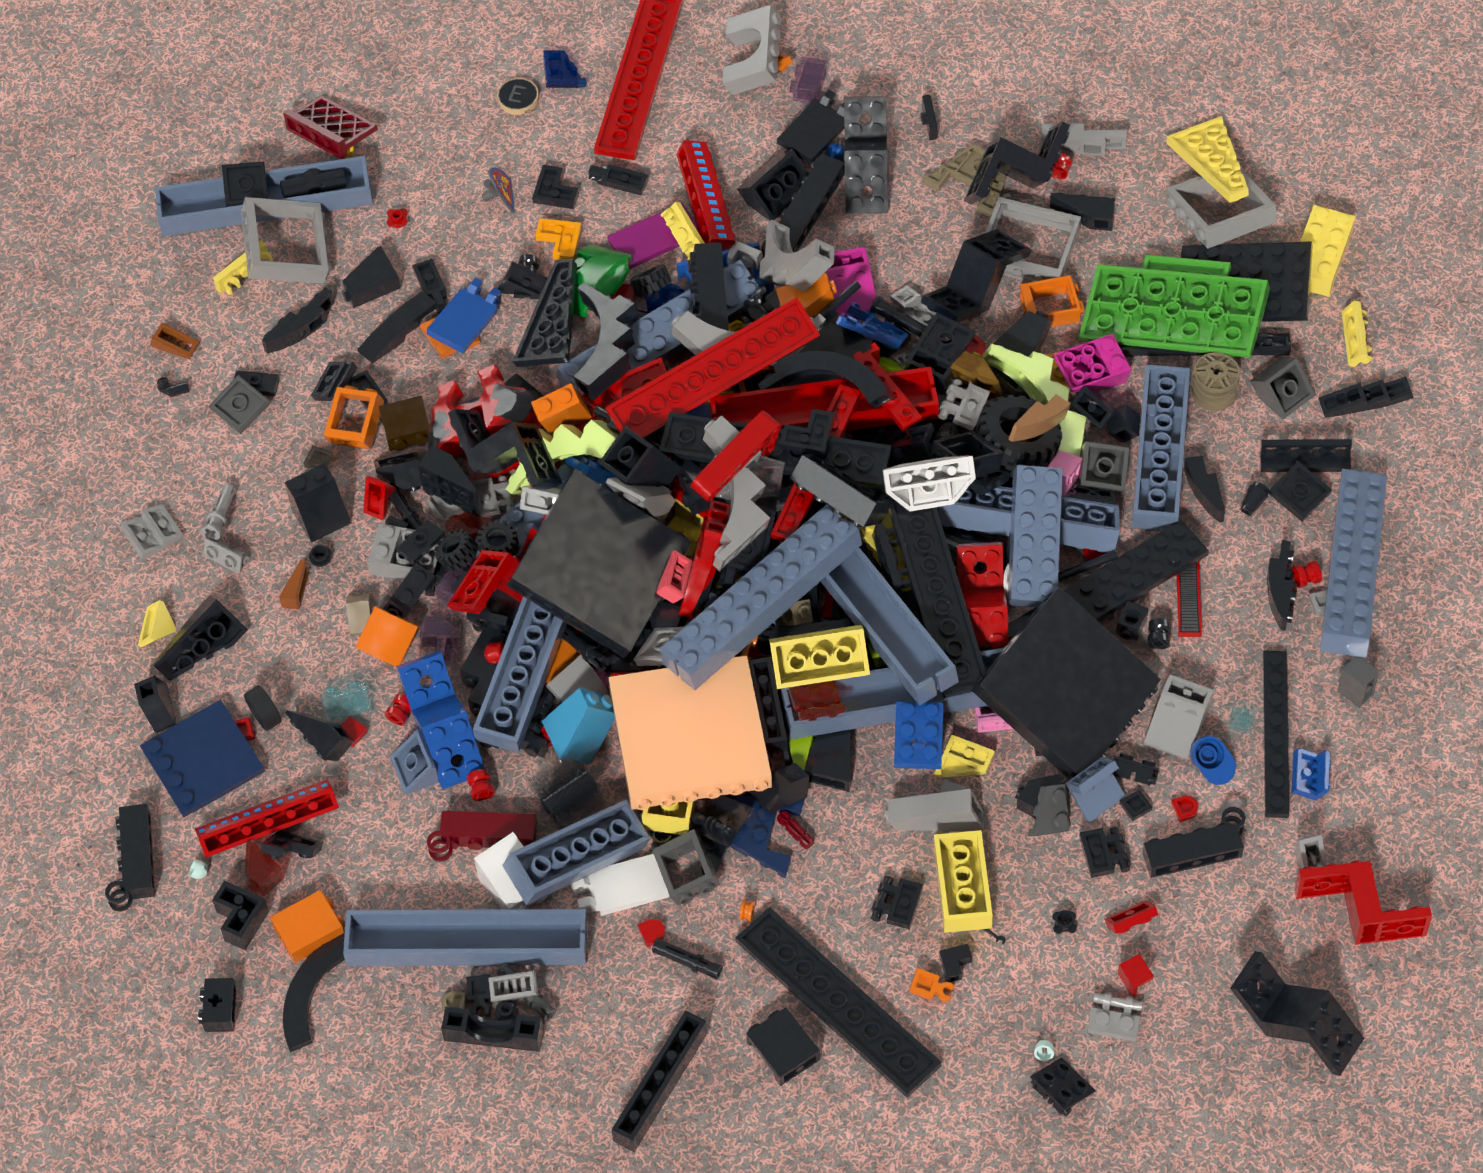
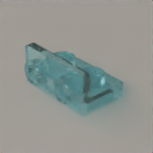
M360 681L346 684L347 688L338 690L337 686L324 689L325 693L320 694L326 721L372 711L366 684L361 685Z

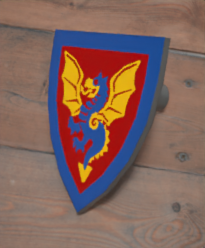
M490 168L487 171L490 179L484 181V186L489 191L482 194L483 200L488 201L499 196L512 213H515L511 178L499 168Z

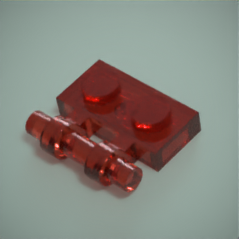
M834 680L789 688L788 695L795 712L799 711V721L808 719L810 722L824 716L829 718L836 717L837 714L845 713L846 711L845 705L840 704L841 697Z

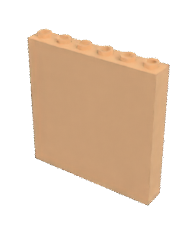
M747 656L732 658L696 690L692 689L681 680L680 675H675L669 668L609 677V688L631 810H645L652 806H669L677 802H693L702 798L714 799L721 795H739L746 791H763L767 788H772V776Z

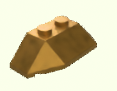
M965 351L950 367L954 379L962 381L961 387H968L969 383L990 391L987 400L1001 397L1003 393L999 381L986 361L983 360L984 357L976 352L969 353Z

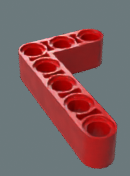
M762 410L699 473L690 487L707 502L711 501L759 451H761L760 458L762 460L772 452L778 439L781 424L765 410Z

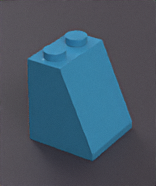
M579 688L542 720L559 759L570 760L572 756L576 761L580 760L581 764L582 762L586 765L592 763L615 720L611 697L607 694Z

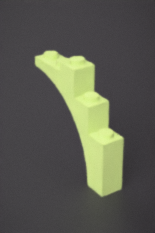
M991 344L984 352L983 360L988 365L999 369L1012 378L1025 390L1031 399L1046 405L1057 394L1068 401L1070 388L1059 382L1050 381L1053 358L1034 351L1027 357L1022 353H1016ZM1068 410L1065 419L1059 423L1062 440L1058 452L1061 450L1080 457L1086 422L1085 416Z
M590 420L584 427L583 432L575 426L561 424L554 431L553 436L545 430L539 429L554 464L563 459L578 455H592L602 458L619 435V433L607 427V424L602 420ZM520 462L516 472L510 477L506 488L511 494L521 495L522 487L530 486L526 478L525 469Z

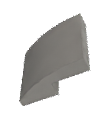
M163 504L142 510V516L121 523V530L141 560L156 554L183 538L182 532Z
M582 655L577 657L546 685L561 704L579 688L601 694L609 692L589 663L583 660Z

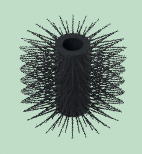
M576 759L571 762L569 760L566 764L563 762V767L565 768L562 770L559 768L558 770L554 769L553 772L550 770V775L545 773L544 777H541V781L537 783L534 781V786L539 787L538 789L535 788L537 796L540 798L538 800H540L543 809L550 816V820L551 818L554 819L553 822L555 821L556 825H560L562 822L565 826L575 823L572 820L575 818V814L577 815L576 818H583L584 815L587 817L589 812L592 814L591 811H587L590 810L591 806L597 809L600 804L603 806V801L598 800L602 797L597 789L599 787H597L595 778L592 777L591 772L589 773L585 769L584 764L582 766L580 760L577 762Z

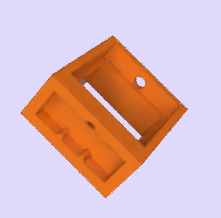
M1071 275L1020 284L1019 298L1024 315L1028 311L1036 313L1034 298L1066 293L1071 309L1045 313L1049 315L1047 319L1053 323L1051 327L1080 322L1081 313H1084L1082 300L1078 301L1077 298L1079 295L1077 283H1073Z
M345 386V388L337 387L323 436L332 444L371 450L380 418L379 406L384 404V400L373 389L362 391L352 386ZM346 398L369 402L361 433L338 430Z

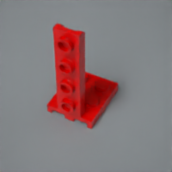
M874 342L871 344V349L862 354L859 351L853 354V359L867 366L890 388L895 397L883 404L882 407L903 431L916 422L921 421L922 416L879 365L880 348Z

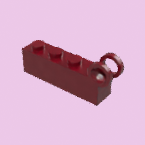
M442 811L440 831L432 832L427 838L429 855L435 861H446L451 857L452 849H457L458 847H468L472 850L490 848L512 832L517 836L523 847L536 841V814ZM441 836V839L435 840L431 843V840L434 837ZM438 844L445 845L442 848H434ZM448 850V853L443 857H437L433 854H441Z

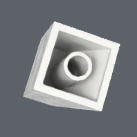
M513 832L475 857L474 861L479 881L502 909H529L533 904L543 902L547 896L526 905L503 868L502 864L508 855L523 848V845Z

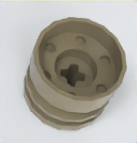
M1213 352L1200 357L1194 365L1191 389L1193 400L1200 407L1212 411L1223 410L1231 406L1237 398L1240 377L1238 363L1231 356L1224 353Z

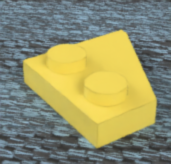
M951 735L942 755V769H936L934 776L941 778L985 775L995 756V751Z

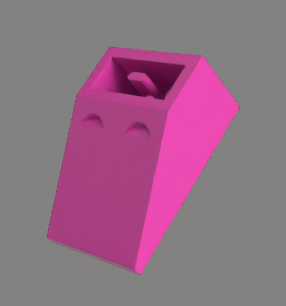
M865 247L834 252V264L825 272L829 281L834 280L837 293H834V298L841 294L855 280L861 285V288L835 311L838 314L843 312L853 318H857L847 313L850 304L854 301L860 305L859 309L867 312L868 310L870 311L871 305L876 299Z
M1113 334L1053 354L1071 392H1080L1083 386L1094 390L1110 389L1126 383L1131 373V368Z

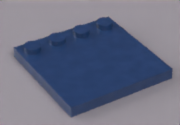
M221 699L140 745L183 818L265 772L264 767Z

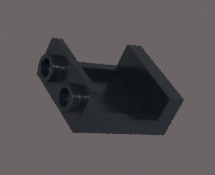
M786 1007L781 1011H774L768 1016L767 1020L761 1024H754L746 1033L747 1044L749 1046L753 1045L774 1072L775 1080L780 1086L820 1061V1050Z

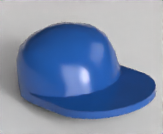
M1202 736L1194 741L1190 749L1192 763L1200 770L1208 782L1215 785L1228 783L1234 777L1236 763L1224 743L1213 736Z

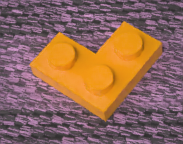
M539 218L535 235L536 241L555 242L553 260L573 258L575 261L582 229L581 223Z

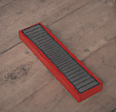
M1198 561L1176 575L1178 637H1201L1202 635Z

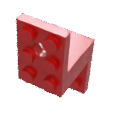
M1002 542L956 544L957 577L978 646L980 648L982 645L987 644L992 647V650L1006 648L1009 644L1008 606L1003 584ZM978 561H983L987 566L983 571H976L973 568L974 564Z
M482 550L447 606L453 611L480 614L486 607L488 599L497 588L521 602L523 596L506 586L519 562L507 552Z
M1356 860L1349 864L1340 865L1338 863H1331L1324 867L1307 866L1298 870L1294 890L1296 899L1344 894L1355 945L1427 936L1432 918L1430 907L1414 906L1408 910L1390 909L1382 913L1370 861Z

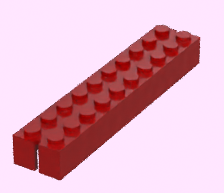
M931 367L887 373L922 416L921 421L938 419L939 402L936 388L934 387L935 383ZM837 379L719 395L709 400L710 416L712 419H718L722 415L727 421L749 424L762 410H765L781 424V429H784L785 425L807 428L812 409L827 411L839 384L860 389L846 379ZM861 392L860 399L845 431L895 425L896 423L882 405L875 409L868 403Z

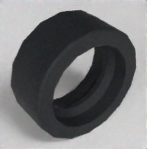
M260 685L244 694L245 702L264 730L268 731L282 722L276 706Z

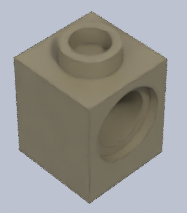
M810 599L798 600L778 618L779 625L791 626L813 622Z

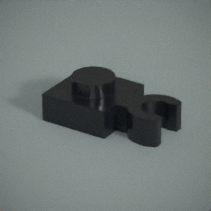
M490 974L466 977L467 999L470 1003L475 1002L471 1011L478 1015V1010L481 1008L485 1009L487 1017L491 1015V1009L487 1005V1000H491L489 978L492 976Z

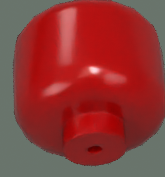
M497 641L486 645L484 654L488 663L498 664L505 646L503 642Z

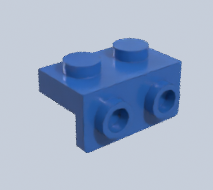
M1301 748L1293 751L1291 793L1312 800H1318L1329 791L1330 751L1324 750L1320 754Z

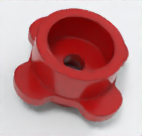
M404 208L400 210L389 209L387 211V225L394 228L406 226L408 223L406 219L408 211Z

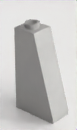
M971 789L889 799L888 809L885 810L886 821L892 825L894 830L983 831V809Z

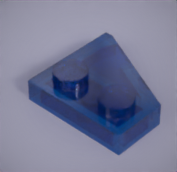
M543 50L546 88L586 87V79L580 77L577 73V67L569 60L564 50Z

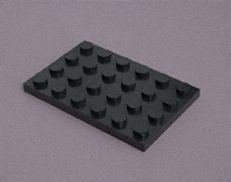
M1312 241L1219 244L1208 249L1205 245L1182 246L1181 258L1230 262L1232 268L1229 277L1268 280L1270 291L1262 322L1308 321Z

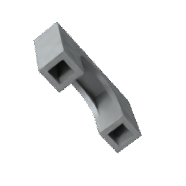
M771 5L727 19L726 36L735 46L761 40L758 49L751 57L723 68L722 84L732 95L776 82L779 70L777 63L780 54L778 47L781 16Z

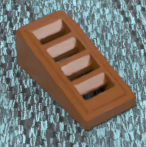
M164 323L160 324L151 339L152 347L187 359H191L200 344V341ZM172 338L175 339V341L173 342V344L170 343V341H171ZM180 341H183L181 347H178V343ZM188 343L192 344L188 351L184 350Z
M300 560L280 594L279 599L282 608L300 609L309 575L305 560Z

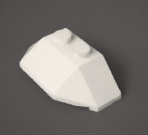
M973 456L942 457L900 464L883 470L886 493L908 511L955 504L968 486L976 479Z

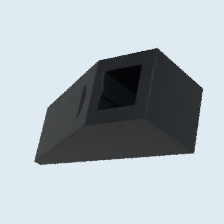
M1051 193V209L1080 216L1081 224L1089 229L1112 231L1115 198Z
M290 710L285 712L291 719L290 723L302 732L304 740L313 745L317 750L316 754L325 761H338L354 742L352 737L339 724L302 712Z

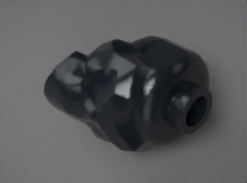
M764 286L757 289L743 303V317L741 320L745 327L774 310L772 305L765 299L766 288Z

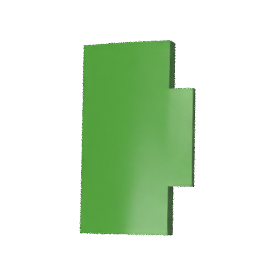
M1146 255L1142 268L1098 264L1078 338L1079 341L1090 342L1113 334L1118 345L1198 353L1217 352L1229 356L1251 358L1270 291L1268 280L1229 277L1232 268L1230 262Z

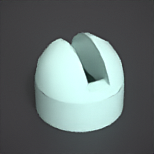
M194 859L189 870V877L194 879L206 877L208 873L206 863Z
M1040 1040L1036 1044L1034 1055L1038 1060L1049 1061L1053 1058L1054 1046L1049 1040ZM1043 1048H1047V1053H1043Z

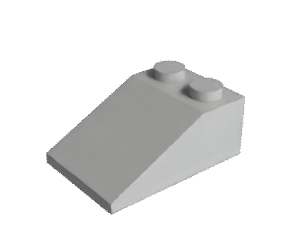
M618 477L608 478L606 481L617 496L626 498L630 504L645 510L649 516L656 520L664 521L675 503V499L671 496V491L664 486L628 485Z

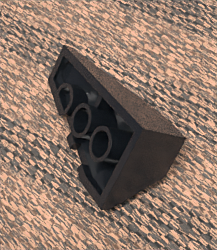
M210 595L194 611L153 663V666L170 681L192 669L196 662L204 658L208 660L214 657L213 653L232 647L248 629L216 598Z

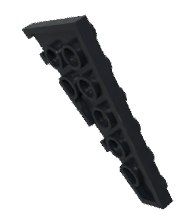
M573 258L555 260L512 362L516 367L569 363L577 263Z

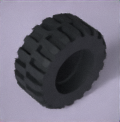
M1007 395L1005 398L1001 396L990 401L982 409L974 429L984 439L1003 451L1000 468L1009 472L1010 477H1013V471L1017 465L1048 467L1056 456L1062 440L1060 424L1041 435L1027 439L1029 442H1011L1008 440L1009 436L1005 432L1011 433L1014 424L1037 402L1034 399H1026V396L1014 397V395Z

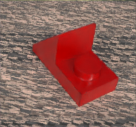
M367 476L365 479L363 513L383 520L388 511V498L396 490V487L374 477Z

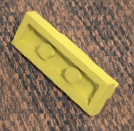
M675 202L661 216L665 219L666 225L671 229L682 251L688 257L687 260H690V252H693L694 245L704 243L681 203Z
M260 240V260L273 262L266 243ZM242 254L213 277L215 288L218 292L223 293L226 291L227 294L231 295L233 294L231 285H236L238 288L241 287L239 280L248 276L246 254Z
M1354 300L1341 311L1348 365L1352 367L1357 366L1360 362L1368 364L1373 360V357L1368 356L1372 348L1366 345L1365 326L1368 324V321L1363 320V317L1367 315V312L1361 309V302Z

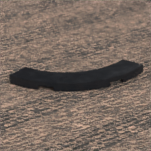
M344 933L314 951L304 961L290 983L283 1008V1029L290 1053L313 1043L308 1028L309 1003L322 977L345 960L343 954Z

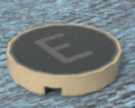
M514 78L507 80L500 86L497 100L505 112L521 115L529 109L531 111L535 108L539 100V92L532 81L525 78Z

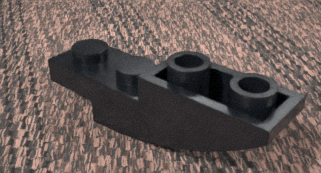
M325 287L320 293L314 295L312 301L306 307L300 309L298 315L290 311L285 317H282L278 324L264 335L262 339L264 351L269 354L285 349L300 342L319 329L326 322L325 312L334 304L332 291Z
M1282 540L1279 559H1269L1267 573V594L1270 608L1279 628L1284 631L1286 630V624L1292 622L1294 610L1289 609L1290 603L1295 604L1297 593L1296 590H1292L1294 581L1289 580L1291 570L1287 569V564H1292L1294 551L1290 550L1291 541Z
M416 563L383 610L404 619L434 578V575Z

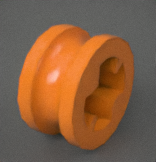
M746 899L742 900L739 920L747 919L748 922H752L755 901L748 903Z

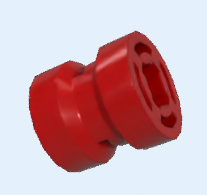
M1316 560L1308 562L1305 566L1301 564L1293 566V577L1298 588L1307 586L1308 582L1313 584L1322 582L1321 569Z
M396 694L392 701L393 705L387 708L384 715L390 722L404 726L408 720V714L412 712L407 697L403 694Z
M479 769L467 775V782L472 788L470 792L474 801L490 799L495 794L493 785L489 783L491 780L489 771Z

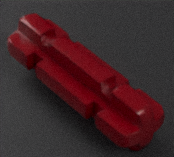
M782 811L777 816V821L786 827L785 829L796 841H800L799 844L804 849H809L813 846L814 838L809 833L806 834V830L794 818H791L792 816L788 811Z

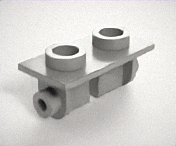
M207 537L205 538L203 555L238 574L241 573L242 564L246 565L250 559L246 552L236 548L230 550L231 546L220 539L213 541Z

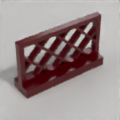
M322 95L296 112L291 109L283 112L288 131L339 159H344L348 156L347 149L378 130L377 125ZM321 104H324V105L327 106V107H319V108H316V107L320 106ZM325 113H326L325 116H315V114H325ZM330 113H340L338 115H330ZM344 120H353V121H354V122H345V123H343ZM332 121H340V123L329 124ZM366 127L365 130H357V128ZM354 128L353 131H342L343 129ZM330 130H339V132H331ZM347 137H352V138H350V139L347 140V141H345V139H344V138H347Z

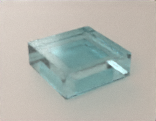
M1233 706L1228 730L1252 734L1256 710Z

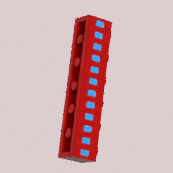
M683 140L676 155L699 235L704 243H721L722 251L729 250L735 244L736 236L732 231L731 219L727 214L726 202L723 200L721 185L718 183L716 168L713 166L711 151H709L707 142Z
M327 779L197 827L195 831L205 858L336 810L339 806L332 786Z

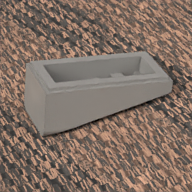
M536 971L490 977L491 1002H505L538 995ZM530 977L531 991L526 989L525 978ZM518 979H521L522 992H518ZM509 981H512V985H513V993H511V994H510ZM503 982L505 988V995H502L501 983Z

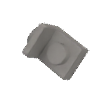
M738 242L734 249L731 248L728 252L727 260L729 266L741 260L744 266L758 270L762 256L760 250Z

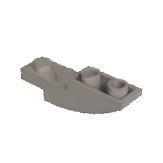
M1055 123L1041 124V140H1045L1049 128L1055 126ZM1069 123V137L1060 147V149L1079 154L1105 156V149H1126L1127 130H1084V123Z

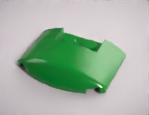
M592 244L576 252L578 257L575 259L577 270L573 315L586 317L588 315L586 310L590 309L582 303L577 287L584 282L591 287H596L602 294L612 297L629 273L628 260L632 261L631 254Z

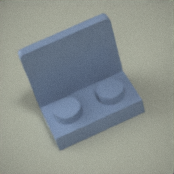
M1101 757L1066 782L1083 816L1089 822L1125 797L1113 775V772L1119 768L1115 760Z

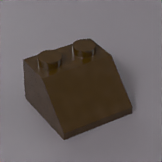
M422 395L379 406L389 451H400L408 446L423 445L428 442L430 426Z

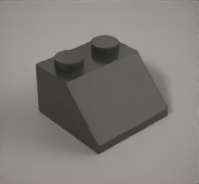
M1281 357L1250 380L1258 398L1282 419H1285L1315 396L1297 358Z
M1085 441L1080 453V457L1083 458L1079 473L1080 485L1124 492L1129 448Z

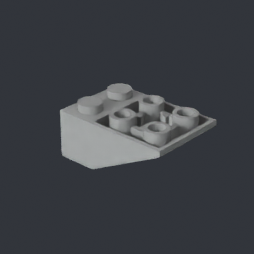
M379 523L368 557L369 575L393 579L405 578L414 565L398 554L397 548L416 530ZM438 544L434 545L417 562L433 575L438 562L434 555V552H436L434 549L439 546Z
M1169 675L1148 729L1144 745L1188 760L1191 746L1197 739L1211 707L1214 690Z

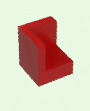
M1140 954L1120 963L1118 966V976L1132 997L1137 995L1138 987L1154 978L1153 973Z

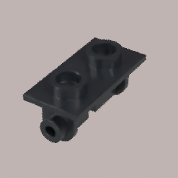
M1120 753L1119 757L1113 756L1119 767L1113 772L1114 776L1130 780L1132 772H1135V782L1148 786L1151 784L1156 785L1158 776L1154 775V772L1160 773L1156 763L1148 760H1143L1142 763L1133 761L1134 757Z

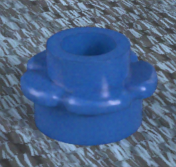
M834 143L825 151L827 156L840 160L845 153L841 144L835 145Z

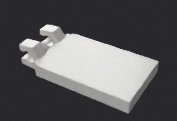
M654 854L610 865L572 883L574 895L587 891L591 893L592 897L588 896L577 900L578 909H586V914L599 911L600 915L603 916L669 897Z

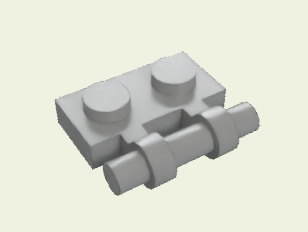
M954 379L952 385H949L946 391L947 397L945 401H942L939 407L940 413L938 417L946 420L948 414H953L955 417L952 423L973 431L990 391L969 383L967 390L961 388L962 381ZM955 398L962 399L960 406L953 404Z
M501 476L498 484H493L492 477L471 482L477 491L481 512L479 518L484 522L500 519V511L505 510L508 512L516 505L515 499L506 490L509 484L506 476ZM496 495H503L504 500L497 501Z
M1107 992L1105 994L1095 993L1093 1002L1103 1005L1102 1009L1092 1007L1087 1033L1136 1042L1140 1016L1131 1015V1011H1142L1143 1002L1134 1000V997L1126 996V998L1112 996V993ZM1110 1006L1124 1008V1013L1109 1011Z

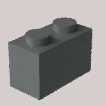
M1355 656L1352 660H1346L1341 666L1340 670L1342 672L1338 679V692L1360 708L1374 694L1379 670L1362 657Z

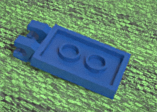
M475 278L470 283L468 289L464 288L458 291L427 328L426 335L464 354L497 314V304L500 301L498 296H500L501 291L494 287L485 299L479 296L482 291L480 287L483 281Z

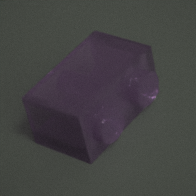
M802 56L800 65L797 64L795 68L796 79L792 80L790 84V93H793V101L810 104L813 100H819L827 75L826 60Z

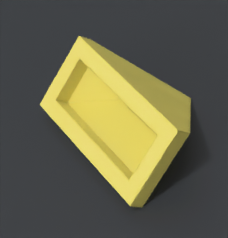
M159 600L147 607L138 646L143 647L176 632V626L163 601Z

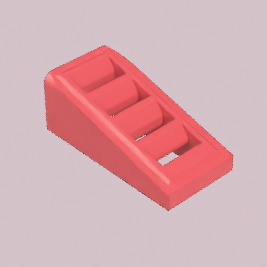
M676 550L672 551L656 593L671 603L682 599L693 561Z

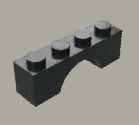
M445 1007L441 1026L444 1041L540 1052L544 1030L541 1017L517 1015L510 1020L497 1021L480 1017L469 1009Z

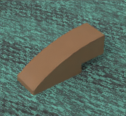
M1057 394L1046 405L1037 401L1014 424L1008 440L1011 442L1026 440L1051 430L1065 419L1071 403Z

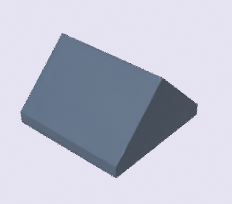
M417 729L390 756L406 795L439 783L433 759L421 730Z

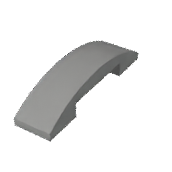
M908 285L890 296L901 312L926 326L929 325L936 314L921 303V295ZM943 337L940 340L948 341L950 339L947 337Z

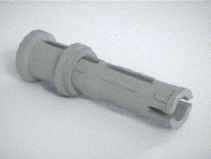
M223 485L214 509L208 513L206 517L207 523L201 529V535L204 538L207 537L213 541H217L220 538V530L226 524V513L236 493V488H233V485Z

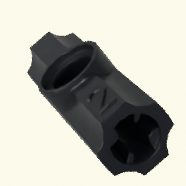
M343 169L319 173L317 170H309L303 173L302 177L280 181L283 199L323 193L346 187Z

